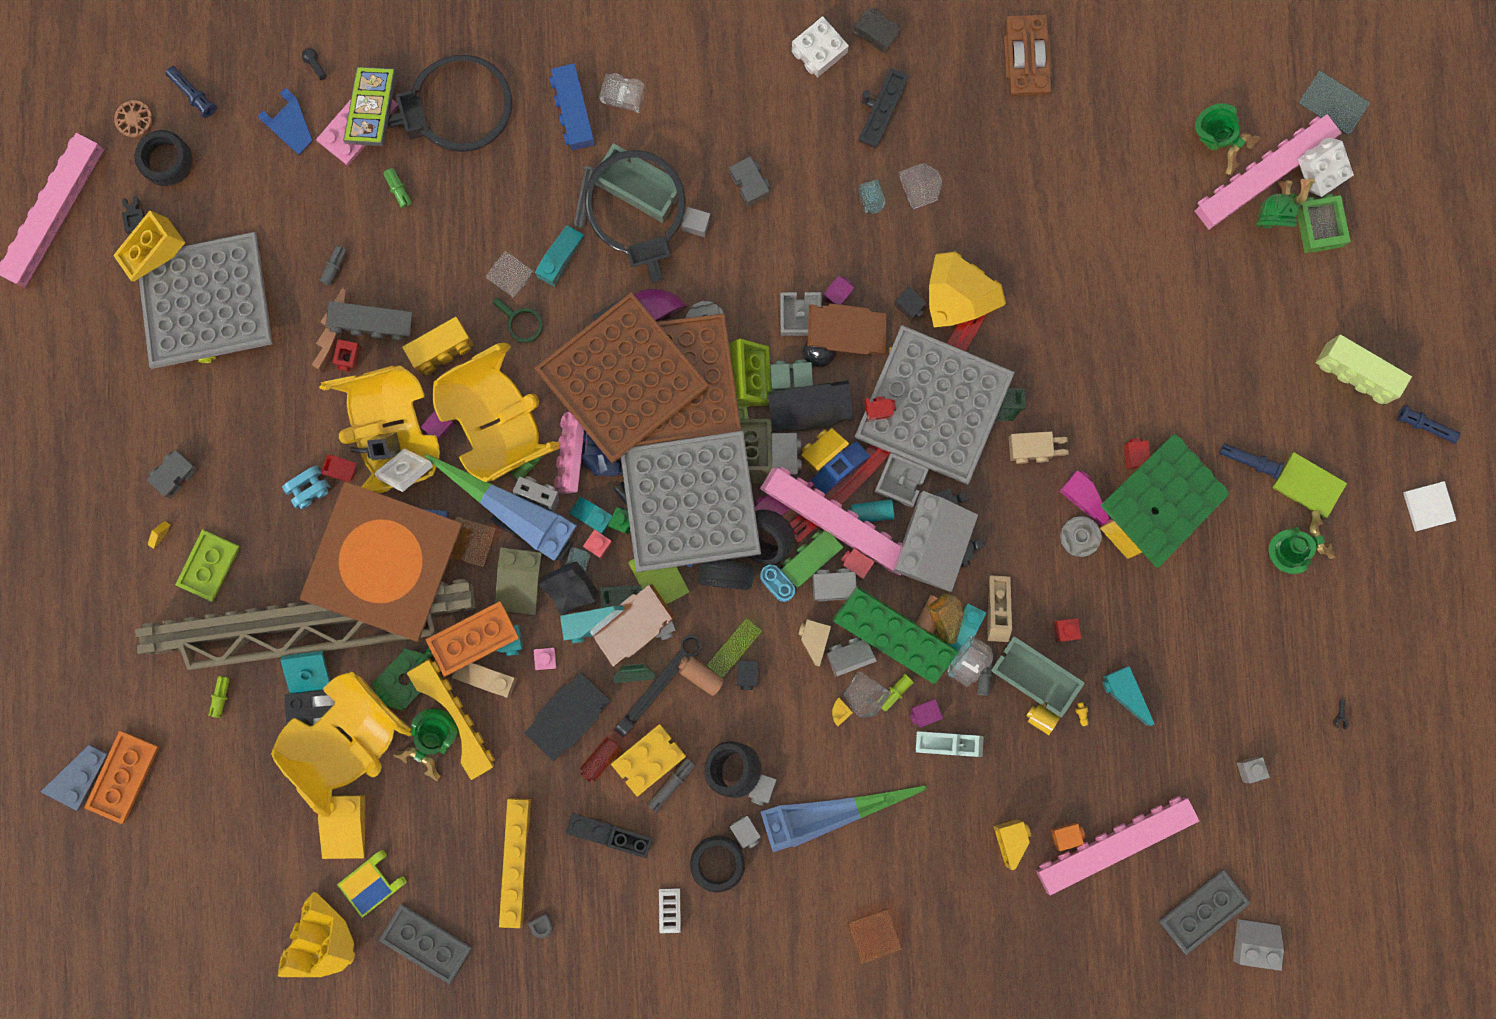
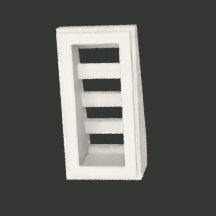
M680 888L659 889V933H680ZM676 895V899L664 900L663 897ZM664 904H676V908H664ZM664 913H676V917H664ZM664 922H676V926H664Z

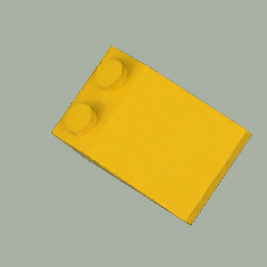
M149 211L113 256L129 279L134 282L172 259L185 244V241L167 217Z
M332 795L330 802L331 815L323 817L318 814L322 859L365 858V795Z

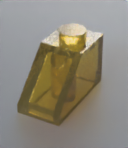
M945 593L926 607L941 639L947 643L955 644L964 613L961 608V601L956 596Z

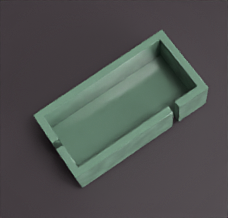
M613 143L603 161L614 154L626 150ZM626 158L611 164L601 173L595 183L600 188L662 223L665 222L671 212L672 204L675 205L678 200L677 190L672 178L667 173L640 158Z
M1013 637L1004 650L1007 654L1006 657L1001 655L991 671L1038 703L1043 704L1045 701L1048 703L1046 708L1062 718L1085 683L1018 638Z

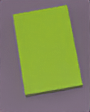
M1293 452L1272 488L1311 511L1318 510L1320 516L1326 519L1347 483Z
M202 529L175 585L206 600L215 602L241 546Z

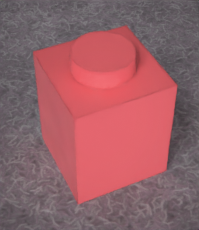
M594 529L583 547L602 560L613 542Z
M855 548L852 552L848 550L841 559L844 562L842 567L844 569L849 568L850 572H855V576L861 580L864 579L874 564L873 560Z

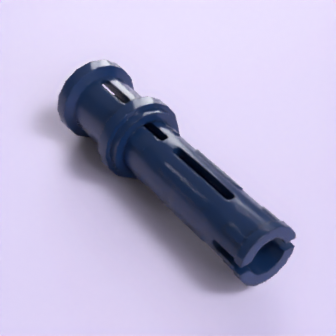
M170 66L166 70L165 75L189 98L190 105L196 107L201 112L203 118H208L215 113L217 109L215 103H211L206 98L205 93L197 90L175 66Z
M1404 405L1397 416V421H1404L1412 425L1414 429L1421 428L1453 444L1459 440L1461 435L1460 432L1427 418L1425 413H1418L1410 409L1408 405Z
M1223 443L1222 450L1219 452V455L1255 468L1256 472L1271 475L1275 480L1279 477L1283 468L1282 462L1276 463L1267 459V456L1264 455L1258 457L1226 443Z

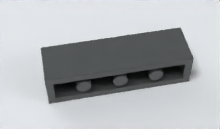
M329 301L325 328L330 329L332 333H342V330L351 331L350 334L355 336H363V333H368L373 338L383 339L384 336H391L392 340L404 341V338L410 336L412 312Z

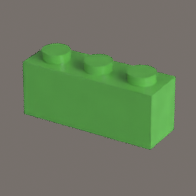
M820 529L811 537L814 540L809 545L803 544L797 550L798 555L795 558L789 557L781 564L783 566L781 571L793 583L796 589L842 550L843 546L829 532H823Z

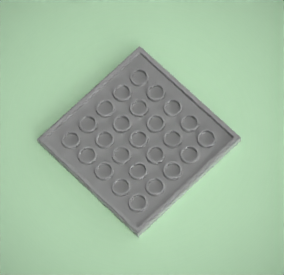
M256 232L183 246L172 259L139 278L148 360L151 369L273 344Z
M901 325L870 399V402H873V398L885 396V399H894L896 411L893 412L892 418L868 422L865 410L854 438L968 485L1015 372Z
M743 431L636 446L621 457L636 572L761 554Z

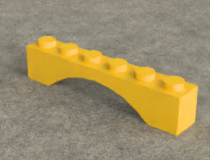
M429 658L409 670L407 675L418 692L427 694L437 700L454 718L462 742L460 763L469 778L473 780L493 768L495 758L489 749L485 750L482 745L484 740L479 732L475 733L472 725L474 723L468 714L464 715L461 710L463 705L460 699L452 695L450 691L452 686L447 679L443 680L439 673L441 670L437 662Z
M507 799L499 927L521 928L523 926L525 860L531 799Z

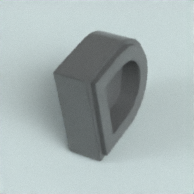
M548 913L528 922L532 934L537 938H545L552 931L553 926Z

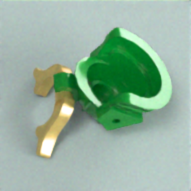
M1220 103L1212 105L1200 113L1195 122V130L1201 137L1200 140L1210 150L1226 148L1231 145L1228 151V167L1226 170V174L1231 176L1235 168L1239 167V163L1236 162L1237 152L1245 142H1247V148L1253 149L1255 143L1260 140V137L1256 135L1252 137L1247 133H1242L1238 137L1240 134L1238 123L1240 121L1237 117L1236 108L1230 104Z
M1301 179V193L1298 196L1296 193L1290 194L1292 181H1278L1282 194H1274L1266 198L1262 203L1260 212L1257 215L1259 218L1254 226L1260 228H1271L1272 226L1295 227L1297 225V210L1305 203L1309 190L1315 183V179Z
M1318 510L1312 512L1313 519L1310 525L1312 536L1306 532H1301L1299 527H1293L1279 532L1272 538L1269 545V555L1273 564L1279 570L1289 574H1298L1306 571L1312 563L1311 558L1315 555L1316 550L1320 554L1327 555L1330 559L1336 558L1332 550V544L1324 545L1325 541L1319 532V526L1323 525V521Z
M426 709L415 716L411 726V734L414 737V744L418 750L408 747L404 751H396L393 756L401 759L404 763H407L410 757H413L427 766L428 769L424 773L425 775L438 781L441 776L436 771L435 762L427 754L435 755L439 752L445 754L456 739L458 728L454 718L447 712L440 709Z

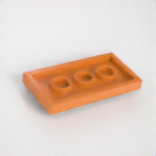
M499 601L425 640L443 676L446 677L520 638L502 602Z
M119 731L84 808L117 823L125 824L159 746L125 731Z

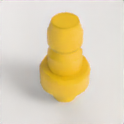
M1079 702L1075 710L1079 714L1081 725L1087 726L1088 707L1084 706V702Z

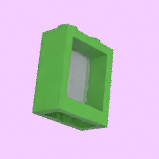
M1327 194L1322 196L1321 199L1314 200V197H1309L1298 208L1297 218L1305 253L1341 248L1351 242L1341 195L1333 196V194Z

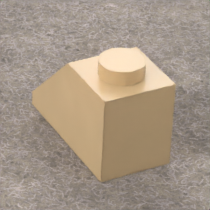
M806 620V624L801 623L798 635L802 636L801 641L814 665L819 667L831 626Z

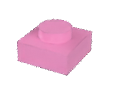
M555 648L534 650L535 670L557 668Z

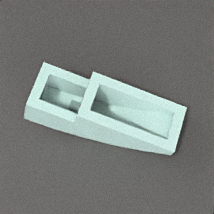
M917 732L916 752L983 757L984 736Z

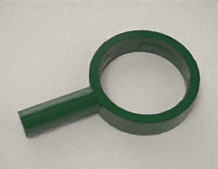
M498 297L493 301V304L509 317L508 330L516 341L531 343L540 337L543 330V322L536 311L530 308H521L514 311ZM521 313H531L538 318L539 329L531 338L522 339L513 333V320Z

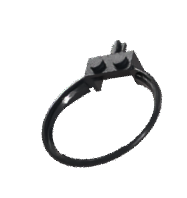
M453 55L440 59L429 65L419 74L411 91L396 94L400 113L389 115L387 129L404 124L410 140L424 136L435 145L449 151L468 152L483 148L493 142L503 132L509 121L512 110V95L509 84L497 67L480 57ZM453 61H472L488 68L500 82L504 93V110L499 123L487 136L471 143L450 142L437 136L430 129L428 130L419 96H417V92L421 91L425 80L435 69Z
M641 150L619 152L604 160L594 170L588 181L585 191V210L588 221L594 232L604 243L628 255L631 267L646 263L651 281L662 280L663 275L658 260L672 255L669 241L680 227L685 213L686 198L682 181L668 162L653 153ZM626 158H643L661 166L672 178L678 194V210L673 224L665 233L668 237L662 236L624 248L625 244L610 238L597 224L592 210V191L598 177L611 164Z

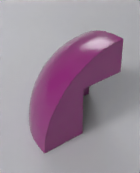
M646 289L634 294L656 322L667 315L672 318L687 308V305L678 296L666 290Z

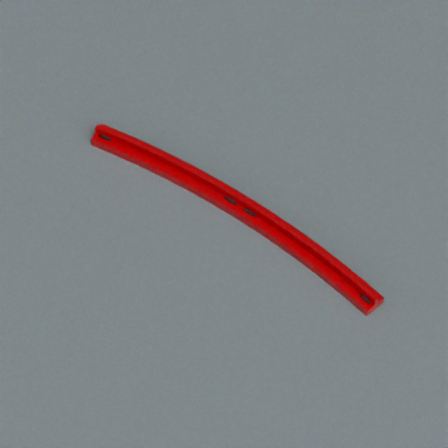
M987 314L978 317L975 324L973 323L975 319L959 323L947 344L966 351ZM870 445L866 450L870 457L828 492L824 498L829 501L833 499L842 505L891 453ZM799 515L790 522L792 528L802 522L793 530L797 543L818 527L802 515ZM803 527H806V529L803 530L799 535L796 534Z

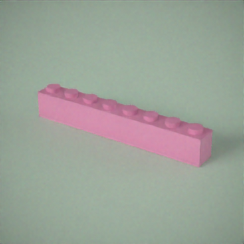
M1328 115L1322 118L1317 116L1309 123L1310 127L1306 130L1302 127L1293 134L1295 138L1290 141L1285 139L1277 146L1279 149L1274 153L1270 150L1261 157L1262 161L1260 163L1253 162L1246 168L1247 172L1242 176L1238 173L1229 180L1231 183L1228 186L1221 185L1214 191V196L1211 198L1206 196L1199 201V207L1195 210V213L1208 230L1299 166L1298 158L1303 156L1307 150L1315 148L1326 138L1336 139L1341 134V131Z
M78 133L69 140L67 150L60 156L56 169L49 175L48 183L39 192L36 204L29 210L25 223L19 227L17 237L9 245L5 258L0 261V276L23 288L27 286L103 153L104 149L100 145Z
M781 466L780 468L771 469L760 488L762 491L847 545L855 548L888 571L901 576V574L894 572L893 569L902 543L898 542L896 544L891 541L892 537L883 531L881 533L874 530L876 526L870 522L865 521L863 523L858 520L859 516L850 510L844 511L841 509L842 505L833 499L831 501L824 498L825 494L820 490L808 488V483L803 479H794L790 476L791 472Z
M1180 796L1169 800L1170 804L1164 807L1162 805L1156 806L1150 810V814L1146 816L1143 814L1138 815L1132 819V823L1125 825V823L1113 828L1114 832L1108 835L1102 833L1095 837L1096 841L1090 844L1084 842V845L1076 847V851L1072 853L1066 851L1058 855L1059 859L1052 863L1050 860L1043 862L1039 865L1040 868L1036 872L1046 893L1052 895L1199 822L1189 799L1181 798Z

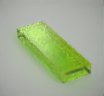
M746 618L707 666L723 678L760 635L762 630Z

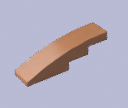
M342 288L334 302L349 304L350 294ZM326 314L320 322L324 326L326 324ZM328 328L324 330L316 342L322 349L312 363V366L324 372L335 352L337 340H340L342 333H332Z

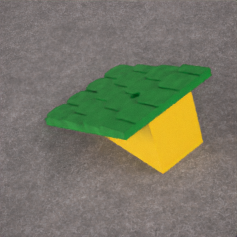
M1174 433L1100 505L1111 517L1100 529L1127 559L1143 553L1156 568H1159L1230 493L1213 476L1212 472L1203 465L1197 455L1185 445L1184 441Z

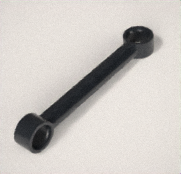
M690 635L682 640L680 651L614 729L622 738L629 733L640 717L680 669L678 668L680 661L684 657L688 658L689 656L693 657L699 654L702 647L699 638ZM688 639H694L698 642L699 648L697 652L689 654L684 649V643Z

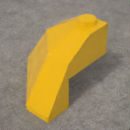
M956 251L936 254L929 283V306L934 327L950 326L970 321L1004 306L1006 301L1002 284L987 277L984 271L973 263L969 264Z
M313 892L304 902L301 909L300 923L296 922L291 932L290 939H293L291 945L286 950L284 949L278 970L279 977H324L343 971L354 960V941L346 921L318 893Z

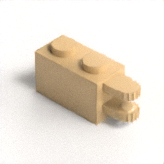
M1052 432L1011 434L1008 437L1010 461H1016V464L1029 463L1028 460L1044 463L1049 462V459L1053 456L1069 455L1066 449L1054 450L1053 444H1064L1068 441L1067 437L1053 438Z

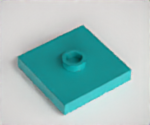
M323 650L281 656L280 661L290 694L323 690L331 681Z

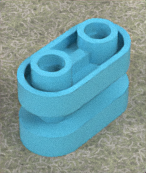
M318 466L307 469L282 486L286 495L292 493L295 495L291 500L295 508L305 509L312 504L311 501L316 497L322 498L329 493L328 489L331 486L327 480L319 481L318 479L321 475ZM311 482L312 486L302 492L301 488Z
M765 566L760 574L762 583L777 600L781 602L791 600L795 594L793 583L777 566Z

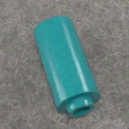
M891 499L850 504V508L847 509V511L850 510L859 516L858 520L863 523L865 521L877 522L894 519Z

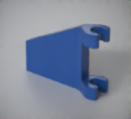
M285 88L280 94L288 104L273 119L264 111L258 117L290 148L300 155L313 140L297 98Z

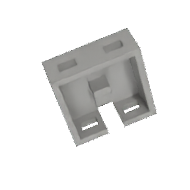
M797 292L780 293V336H808L809 306L814 304L821 307V292H805L804 299H796Z
M891 453L875 493L912 508L919 494L916 487L918 484H923L929 468Z
M519 476L513 489V494L522 498L527 497L531 499L528 500L531 502L533 500L541 503L540 506L544 504L548 506L545 507L546 509L553 512L556 511L560 502L555 487L544 484V486L537 484V480L528 476L525 478Z

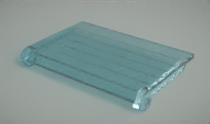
M1321 71L1317 73L1298 102L1321 118L1328 115L1334 124L1348 135L1351 134L1370 102Z

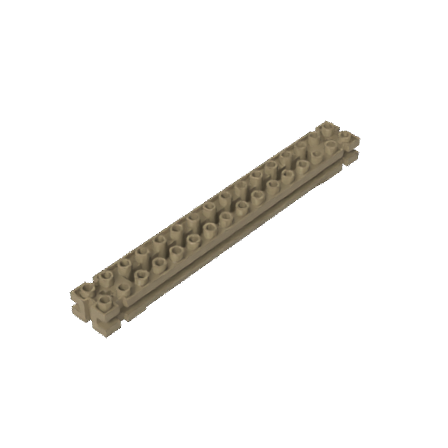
M465 579L454 580L452 585L441 582L427 619L429 628L423 629L421 637H429L436 634L437 615L477 609V602L474 597L475 586L465 581ZM300 602L289 603L287 608L284 606L279 607V605L268 606L266 611L253 608L247 609L246 613L231 611L225 612V616L210 614L204 615V619L196 617L183 618L184 622L167 620L163 621V625L145 623L142 624V628L135 629L136 637H139L140 645H137L138 654L153 655L181 651L187 670L408 639L391 632L390 634L353 639L369 624L311 603L305 605L300 604ZM358 622L343 640H337L317 628ZM298 630L286 645L280 649L259 637L260 635ZM311 632L331 641L293 647ZM237 639L222 657L215 655L200 645L202 643ZM251 641L270 649L269 651L234 655ZM196 651L211 658L194 661Z

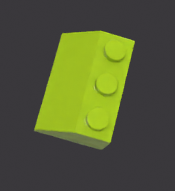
M743 339L730 342L729 347L738 406H768L767 392L772 391L769 346Z

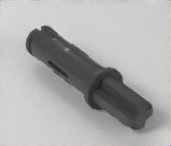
M686 758L675 772L672 771L670 778L647 803V806L657 813L677 787L685 782L684 779L695 767L694 762Z

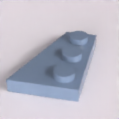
M88 745L41 793L79 811L101 772L108 753L93 745Z

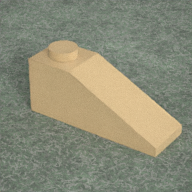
M990 576L987 618L988 641L1009 642L1012 631L1010 577Z
M474 663L454 672L452 678L507 698L511 697L517 678Z

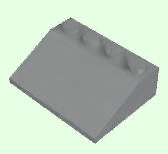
M923 491L920 493L893 571L952 592L978 514Z

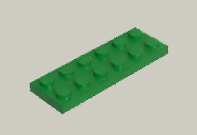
M858 586L833 617L835 623L933 684L937 682L959 653L955 647Z

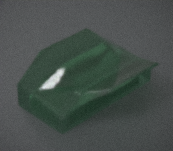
M1008 388L995 421L1015 420L1018 413L1025 409V388Z
M641 585L600 587L601 608L619 606L631 595L640 593L642 591Z
M643 663L622 665L613 676L614 683L656 680L655 671Z

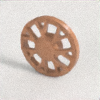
M131 100L123 103L117 109L114 121L116 128L123 135L136 138L149 131L153 122V116L149 107L143 102ZM136 105H141L139 111H135ZM130 106L131 111L126 113L124 108ZM148 112V116L142 118L141 114ZM120 114L125 115V119H119ZM142 121L147 124L144 129L140 127ZM124 123H127L128 126L124 130H122L121 126ZM131 127L136 128V133L131 134Z

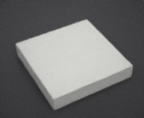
M404 448L380 468L375 475L377 479L403 492L433 466L431 461Z
M1445 481L1403 492L1415 531L1457 521Z

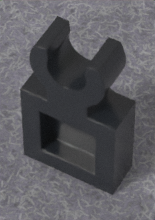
M133 196L134 202L132 205L128 204L129 202L126 198L122 199L123 206L127 208V212L122 213L124 228L127 234L132 233L145 217L144 210L138 209L140 200L136 196Z

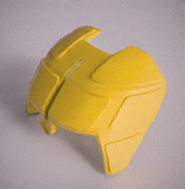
M505 342L495 344L472 357V360L452 368L435 380L433 385V404L439 420L442 422L458 420L472 445V451L459 457L463 466L471 475L484 482L493 481L524 463L560 449V445H562L558 441L538 444L539 433L531 412L539 406V399L533 393L523 397L512 380L500 371L505 354L511 348L510 344ZM497 419L501 420L497 424H494L485 429L481 430L480 428L481 426L493 422Z
M389 366L364 373L360 376L354 375L321 382L319 388L324 391L331 388L347 393V409L351 427L345 428L339 433V440L343 444L356 442L358 448H367V440L378 434L397 432L401 451L405 448L427 459L425 455L439 459L440 450L437 437L421 433L413 406L414 400L424 397L422 387L418 379L402 366ZM402 419L404 421V423L384 428L382 425L388 422H393ZM360 453L366 466L372 473L362 485V488L378 494L393 488L377 479L375 475L392 458L371 460L368 459L367 453ZM431 462L433 467L414 483L433 476L436 466Z
M354 672L335 677L323 688L324 692L335 701V704L313 726H308L302 721L293 718L279 734L271 753L273 760L284 776L295 785L297 792L313 811L323 817L331 815L330 802L333 789L348 785L365 772L370 777H376L380 773L382 767L379 758L388 749L393 739L394 730L407 736L412 735L410 732L412 729L382 702L362 677ZM338 725L352 737V742L336 728Z

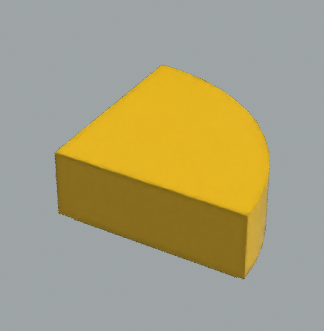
M164 521L153 529L148 545L153 549L157 547L166 536L171 525Z
M840 698L835 701L832 709L833 720L839 726L853 713Z

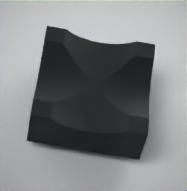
M577 561L544 575L539 583L542 590L552 598L561 616L568 614L579 606L595 602L599 593Z

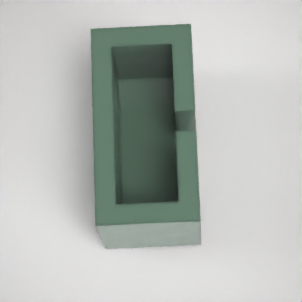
M796 360L793 364H787L786 361H776L770 367L772 391L813 385L811 362L807 363V360Z

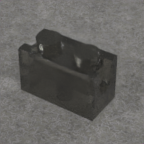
M868 6L855 23L853 32L883 54H886L900 34L898 33L901 29L895 21L883 17V14L878 9H872Z

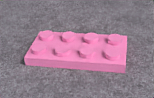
M393 99L390 115H393L399 108L398 103ZM350 101L316 139L319 144L347 166L352 163L366 146L345 144L343 141Z
M570 412L564 413L560 423L562 436H560L558 442H561L562 445H560V455L556 460L558 473L554 480V487L558 494L578 492L584 429Z

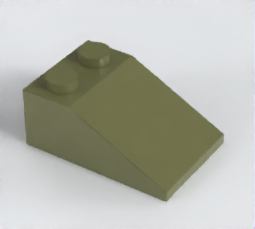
M740 419L741 431L744 432L751 483H764L772 469L771 419Z
M500 548L495 604L501 601L506 612L536 615L544 554Z

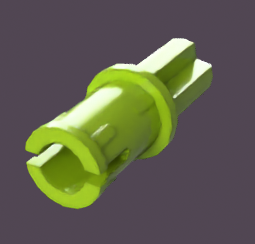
M904 674L893 687H889L890 690L878 702L879 707L887 711L899 698H902L901 695L914 682Z
M218 676L214 695H211L212 703L208 716L222 718L225 700H228L226 693L229 678L226 676Z

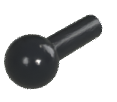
M306 48L302 52V60L312 66L320 80L326 79L327 75L317 61V52L312 48Z

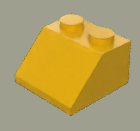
M832 428L828 432L826 429L823 430L816 437L818 440L813 445L808 443L801 449L803 453L800 458L815 475L849 445Z
M1018 819L993 826L1005 866L1010 870L1017 868L1030 843L1028 837H1031L1028 825H1025L1023 821Z

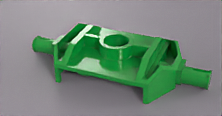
M404 648L403 652L376 680L372 681L376 695L386 706L404 710L421 693L416 690L412 681L408 685H402L400 677L431 658L433 654L430 648L423 653Z

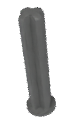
M587 166L582 167L584 174L574 225L580 228L585 227L587 218L585 191L588 181L595 168Z

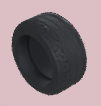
M157 130L148 133L145 137H142L135 149L134 158L139 172L154 184L160 186L174 185L182 181L190 172L192 166L190 148L173 132ZM164 144L175 145L178 150V158L174 166L164 172L151 171L149 159L152 152Z
M767 509L755 511L757 528L770 533L775 538L778 546L767 544L759 537L761 554L749 557L765 565L779 563L787 556L794 545L795 534L793 528L777 512Z
M722 560L700 563L698 582L705 586L749 590L752 587L754 567L751 564Z
M735 741L718 744L707 756L704 766L707 784L714 792L722 796L740 798L748 795L750 791L755 789L759 782L758 780H760L761 762L757 753L748 745ZM739 753L744 764L743 774L736 784L728 787L722 777V768L729 756Z
M718 835L710 836L702 840L693 850L690 859L691 874L696 883L707 891L716 893L728 891L739 883L744 874V854L739 845L732 839ZM713 846L727 848L735 858L736 865L733 874L721 882L707 879L700 869L702 854Z

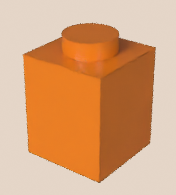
M1077 823L1051 829L1056 850L1063 851L1084 845L1085 833L1082 826L1079 827Z

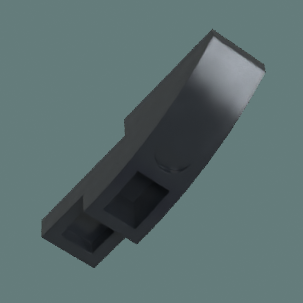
M571 813L565 832L566 834L643 858H647L653 839L635 831L575 813Z

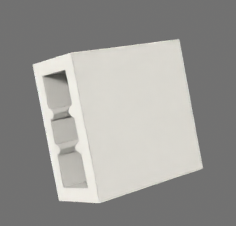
M823 16L792 41V53L797 59L801 58L805 63L807 71L810 74L814 73L817 78L846 55L849 47Z
M1331 137L1322 140L1321 144L1307 150L1303 156L1298 158L1304 178L1315 179V183L1311 186L1309 192L1321 197L1354 175L1343 142Z

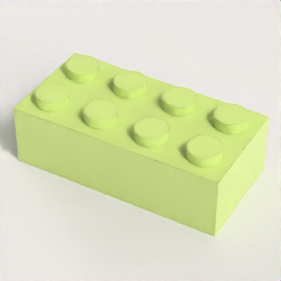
M1338 335L1327 342L1315 362L1320 365V369L1323 371L1332 372L1338 376L1337 378L1340 381L1354 385L1357 391L1371 395L1373 400L1380 404H1387L1400 398L1412 378L1409 374L1342 335Z

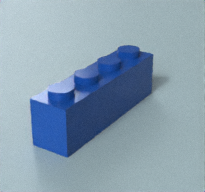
M575 63L551 69L553 76H550L549 79L552 89L556 88L557 91L554 99L556 107H561L562 114L558 115L561 126L566 127L567 133H563L566 145L570 144L572 151L594 146L595 143Z

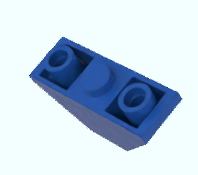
M856 441L829 461L810 481L818 490L826 495L870 456Z

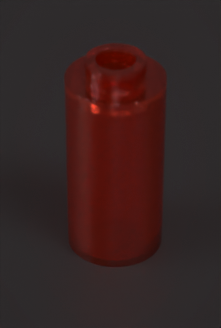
M606 736L580 767L582 770L581 776L589 782L591 780L596 782L623 749Z

